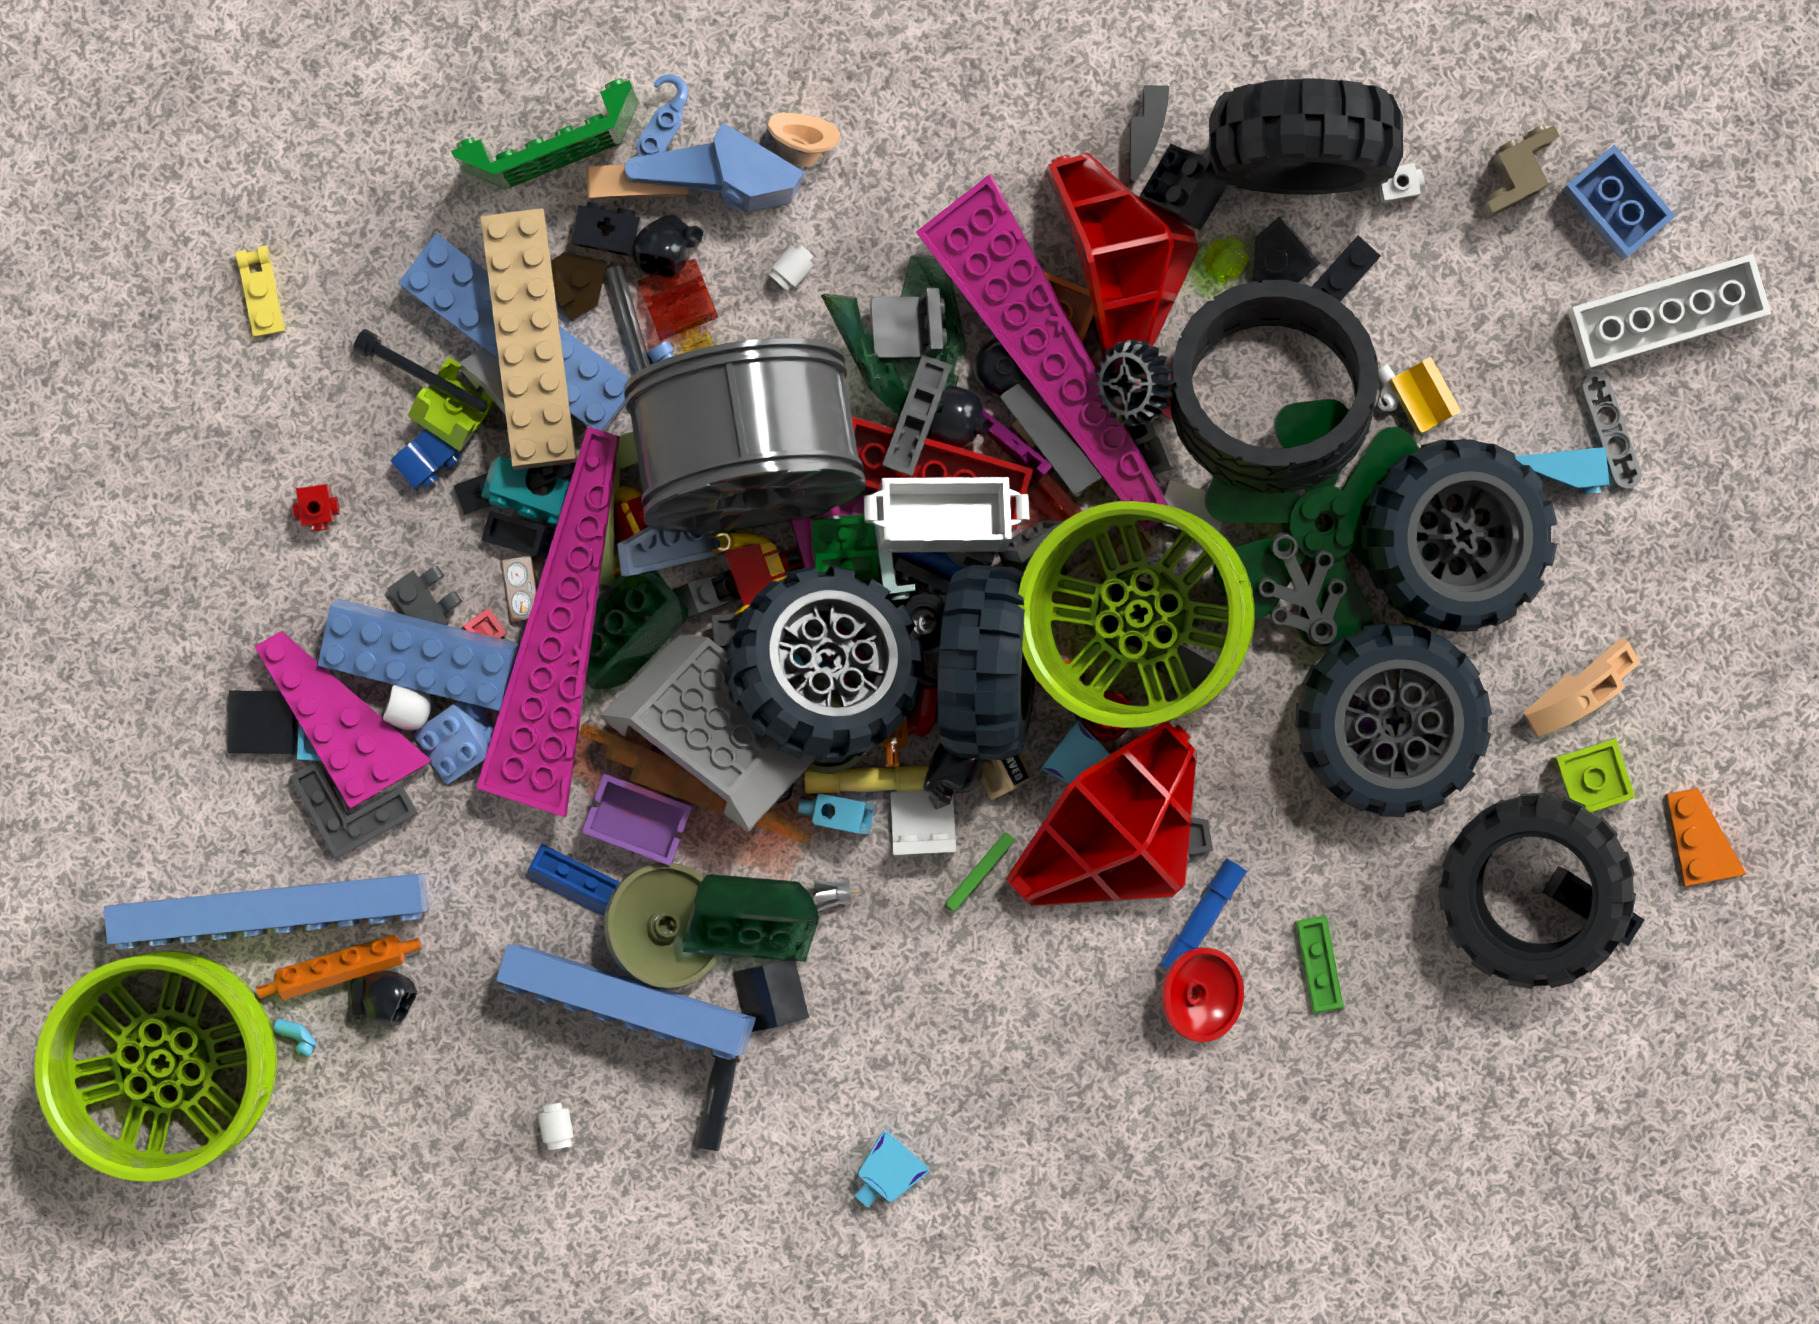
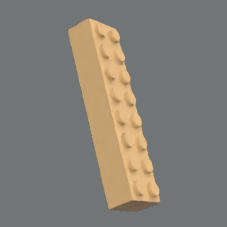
M544 208L480 216L512 467L514 470L576 463Z

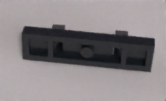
M576 463L529 468L525 479L526 485L532 491L548 485L557 477L564 479L572 476ZM488 473L454 485L464 515L492 506L489 503V499L481 497Z

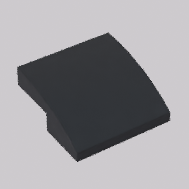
M229 690L227 753L295 754L296 717L281 691Z

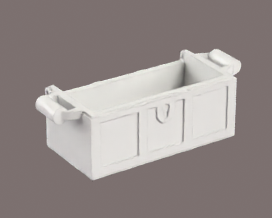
M1009 477L882 478L878 491L873 495L864 496L865 523H872L879 527L880 553L1005 552L1012 539L1011 527L1021 522L1029 521L1028 495L1009 489ZM1010 497H1016L1017 520H1011ZM877 501H878V521H877Z

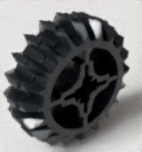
M1132 339L1127 340V342H1118L1114 344V347L1105 350L1106 356L1098 359L1101 367L1094 370L1099 376V380H1096L1093 384L1099 386L1100 392L1095 397L1103 399L1100 408L1104 410L1109 409L1108 417L1117 418L1118 423H1128L1131 426L1140 425V423H1150L1153 421V418L1163 415L1161 409H1166L1170 406L1166 398L1174 395L1169 390V385H1172L1175 381L1168 377V373L1173 368L1165 367L1164 363L1167 357L1163 355L1158 356L1159 348L1155 346L1150 347V342H1139V340ZM1128 381L1139 382L1140 384L1128 383Z

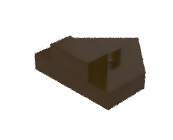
M566 252L552 259L555 296L570 322H573L598 306L608 262Z

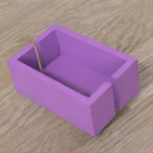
M604 773L594 798L595 801L602 803L600 807L591 806L582 833L671 866L682 838L676 835L678 832H685L694 806Z

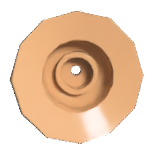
M782 112L771 116L767 125L769 132L777 139L779 157L799 167L814 165L821 153L838 145L840 132L834 124L818 117Z

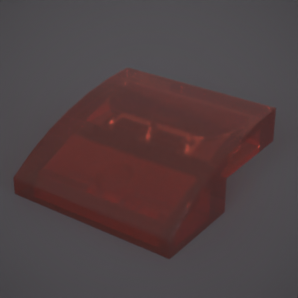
M695 258L687 261L685 267L671 278L648 276L637 281L660 341L719 318Z
M1048 473L1039 479L1026 493L1029 502L1046 519L1066 521L1077 513L1082 512Z

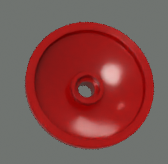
M1200 947L1186 951L1172 963L1163 982L1162 1006L1168 1023L1180 1036L1196 1042L1216 1040L1233 1027L1241 1013L1244 1001L1243 980L1238 967L1228 955L1217 949ZM1191 989H1192L1193 994H1192V996H1191V998H1190V991H1191Z

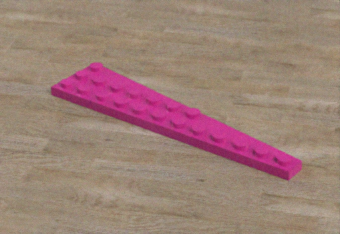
M587 426L476 787L477 789L563 817H567L620 439L618 435Z

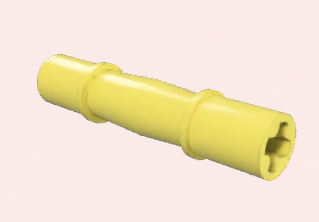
M929 765L898 766L896 768H852L830 774L806 769L805 794L837 793V795H840V792H877L896 790V793H900V791H924V779Z

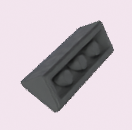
M1027 378L1000 395L1002 401L1075 496L1078 497L1102 478Z

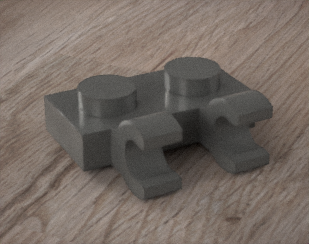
M436 565L420 577L415 570H412L387 588L405 615L443 625L450 622L445 614L463 602L456 591H452L438 603L435 601L427 588L445 576Z

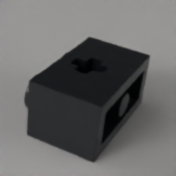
M587 202L586 206L578 205L571 243L575 246L633 257L632 246L640 232L642 221L640 217H635V211L618 208L617 213L605 211V205ZM605 221H610L612 227L615 228L614 232L609 231V236H604L603 231L599 229L600 224L605 225Z

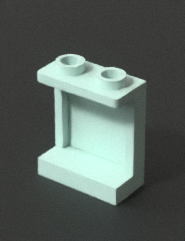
M875 525L879 551V527ZM879 552L883 586L891 591L888 596H891L892 602L907 600L910 598V593H916L915 584L897 586L895 583L892 552Z

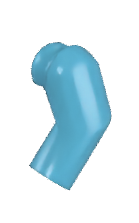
M280 1018L276 1021L274 1032L293 1038L298 1042L295 1050L299 1055L303 1057L311 1056L312 1050L316 1048V1040L302 1024Z

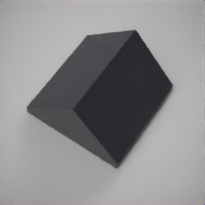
M795 957L734 971L743 1012L745 1015L756 1018L752 1032L780 1027L809 1018Z

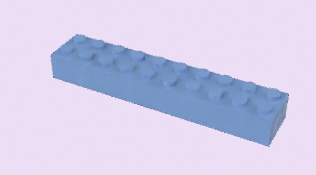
M425 873L115 904L104 906L107 944H116L118 950L141 946L140 941L148 940V946L166 945L172 943V938L179 937L180 943L196 942L203 940V935L210 934L211 940L235 937V931H242V937L266 934L265 928H273L274 934L296 931L297 925L305 924V930L324 929L328 927V922L336 921L337 927L354 926L359 924V919L368 918V924L391 921L390 916L399 915L400 921L422 918L421 912L428 911L429 906Z

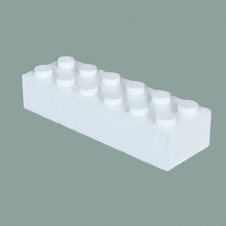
M1754 254L1584 303L1567 310L1585 370L1758 320L1771 314Z

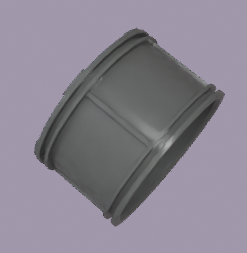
M807 338L745 340L709 346L675 355L649 365L631 376L624 384L623 390L626 399V409L631 415L643 489L641 502L644 508L645 524L664 531L691 532L692 535L727 533L728 531L769 526L792 520L801 521L830 512L831 508L851 500L866 489L863 463L858 458L845 382L847 369L842 349L826 341Z

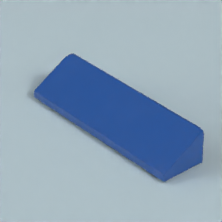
M541 844L526 874L527 879L602 916H605L607 903L612 892L620 883L544 844Z

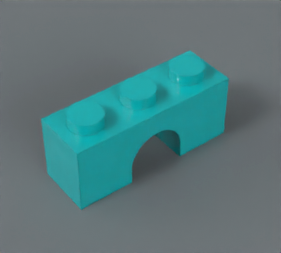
M502 456L494 459L491 462L481 497L489 499L491 505L499 508H507V506L515 508L521 516L535 519L537 516L548 520L547 524L556 528L571 481L557 477L549 483L546 495L538 496L533 494L526 485L525 479L528 469L514 470L512 460Z

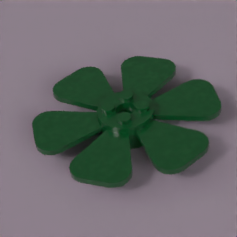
M1321 399L1285 405L1277 412L1274 418L1273 428L1282 448H1292L1308 444L1328 434L1341 423L1349 410L1343 403L1334 399ZM1385 427L1374 435L1342 489L1335 487L1338 472H1333L1334 476L1314 487L1298 490L1297 492L1285 490L1286 493L1254 492L1238 488L1235 484L1232 486L1212 476L1205 493V507L1212 517L1220 521L1281 523L1282 532L1291 535L1297 541L1298 550L1295 557L1299 566L1305 557L1312 559L1307 578L1308 584L1315 568L1313 561L1315 553L1319 550H1326L1333 555L1334 564L1328 569L1316 600L1320 612L1329 595L1326 591V584L1330 579L1339 578L1344 581L1347 591L1340 598L1333 617L1337 625V635L1330 644L1325 645L1329 646L1341 636H1350L1361 631L1362 626L1373 624L1372 611L1343 556L1350 552L1365 568L1370 564L1367 549H1362L1361 525H1367V523H1363L1362 513L1370 511V508L1365 505L1374 485H1381L1388 476L1387 468L1403 454H1411L1420 448L1404 429ZM1323 514L1327 519V525L1324 530L1319 531L1315 526V520L1319 515ZM1421 524V526H1422L1424 529L1428 527L1427 525H1422V524ZM1417 532V541L1425 539V533ZM1276 535L1233 547L1249 576L1254 598L1255 619H1262L1268 616L1270 610L1280 600L1274 596H1262L1257 590L1258 581L1263 577H1269L1276 584L1288 587L1291 582L1283 560L1276 557L1271 551V541ZM1281 540L1278 543V550L1284 551L1288 546V542ZM1429 543L1425 544L1422 548V557L1425 560L1429 559L1432 555V547ZM1325 554L1319 558L1320 565H1325L1329 561L1328 555ZM1214 564L1212 567L1213 577L1227 597L1223 579L1216 564ZM1265 582L1262 586V591L1265 593L1272 589L1271 582ZM1340 583L1332 585V593H1338L1341 590ZM1300 606L1298 616L1308 618L1304 607ZM1324 624L1316 627L1317 635L1325 632L1326 627ZM1296 628L1298 636L1303 642L1311 646H1318L1309 641L1306 631Z

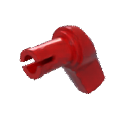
M922 684L917 705L913 708L911 716H907L908 736L916 734L922 738L931 733L938 715V686Z

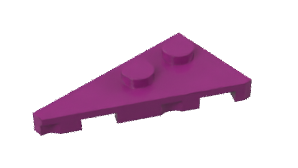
M983 409V416L987 417V425L984 432L1018 465L1033 469L1031 477L1039 483L1052 468V465L1040 453L1030 448L1016 430H1008Z

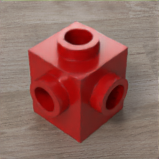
M322 484L296 488L298 502H293V512L295 520H300L301 526L309 527L310 532L328 530V524L336 523L335 515H340L338 497H332L331 485ZM319 503L320 510L314 514L313 507Z

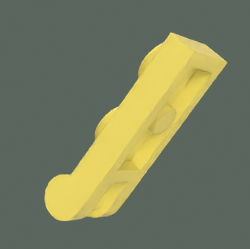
M267 245L257 247L258 250L247 252L246 249L236 251L253 337L285 332ZM261 263L262 271L251 273L250 264Z

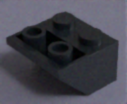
M1170 143L1139 197L1181 223L1201 231L1225 191L1227 184L1219 180L1209 159Z

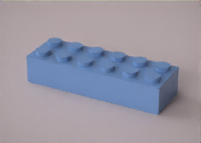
M338 599L329 608L318 666L500 711L520 643Z

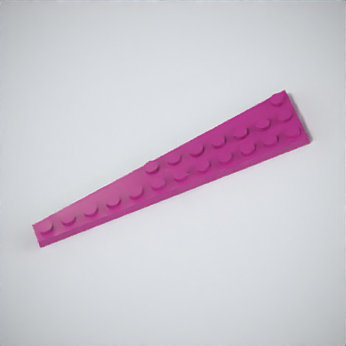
M990 173L916 231L917 235L1121 501L1168 505L1126 425L1118 423L1117 418L1108 417L1109 409L1104 410L1100 408L1103 399L1095 397L1100 391L1099 386L1093 384L1096 380H1099V376L1094 372L1096 369ZM1150 520L1137 521L1145 532L1159 523L1158 521Z

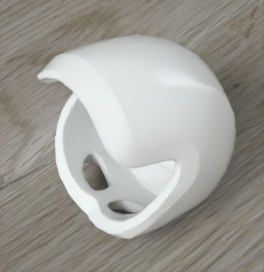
M393 685L383 720L399 729H420L430 715L431 696L426 692Z

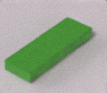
M1004 832L946 900V905L954 912L1015 841L1011 835Z
M1327 915L1295 921L1312 1013L1344 1008Z

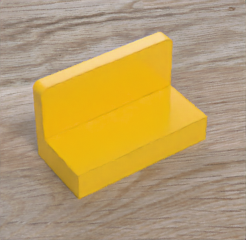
M1431 357L1389 380L1391 388L1417 434H1421L1461 412Z

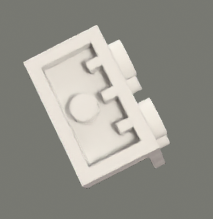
M925 791L891 792L893 855L956 852L953 796L949 805L936 810Z

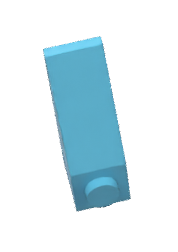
M1606 447L1515 456L1516 460L1521 464L1530 465L1538 476L1572 489H1582L1583 494L1601 493V487L1609 485Z

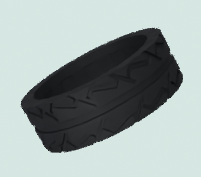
M1262 280V283L1253 281L1241 284L1213 297V301H1207L1191 316L1182 331V337L1178 339L1172 361L1171 379L1175 382L1170 385V391L1174 393L1170 397L1171 416L1177 435L1189 454L1212 476L1232 486L1235 484L1238 488L1259 493H1286L1285 490L1294 492L1314 487L1334 476L1333 472H1340L1356 456L1366 439L1365 436L1369 432L1379 385L1377 355L1370 335L1359 319L1355 318L1353 312L1335 297L1315 287L1312 289L1309 285L1288 280ZM1258 326L1287 327L1311 335L1333 350L1349 374L1355 400L1352 408L1341 423L1317 440L1292 448L1254 446L1229 436L1215 425L1201 408L1192 382L1197 365L1213 346L1240 330Z

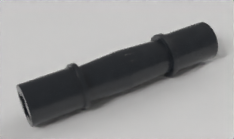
M712 1055V1057H715L708 1082L704 1111L700 1112L701 1119L695 1143L696 1147L713 1151L720 1150L725 1122L728 1120V1117L725 1115L733 1089L736 1063L740 1062V1055L736 1056L735 1059L731 1058V1060Z

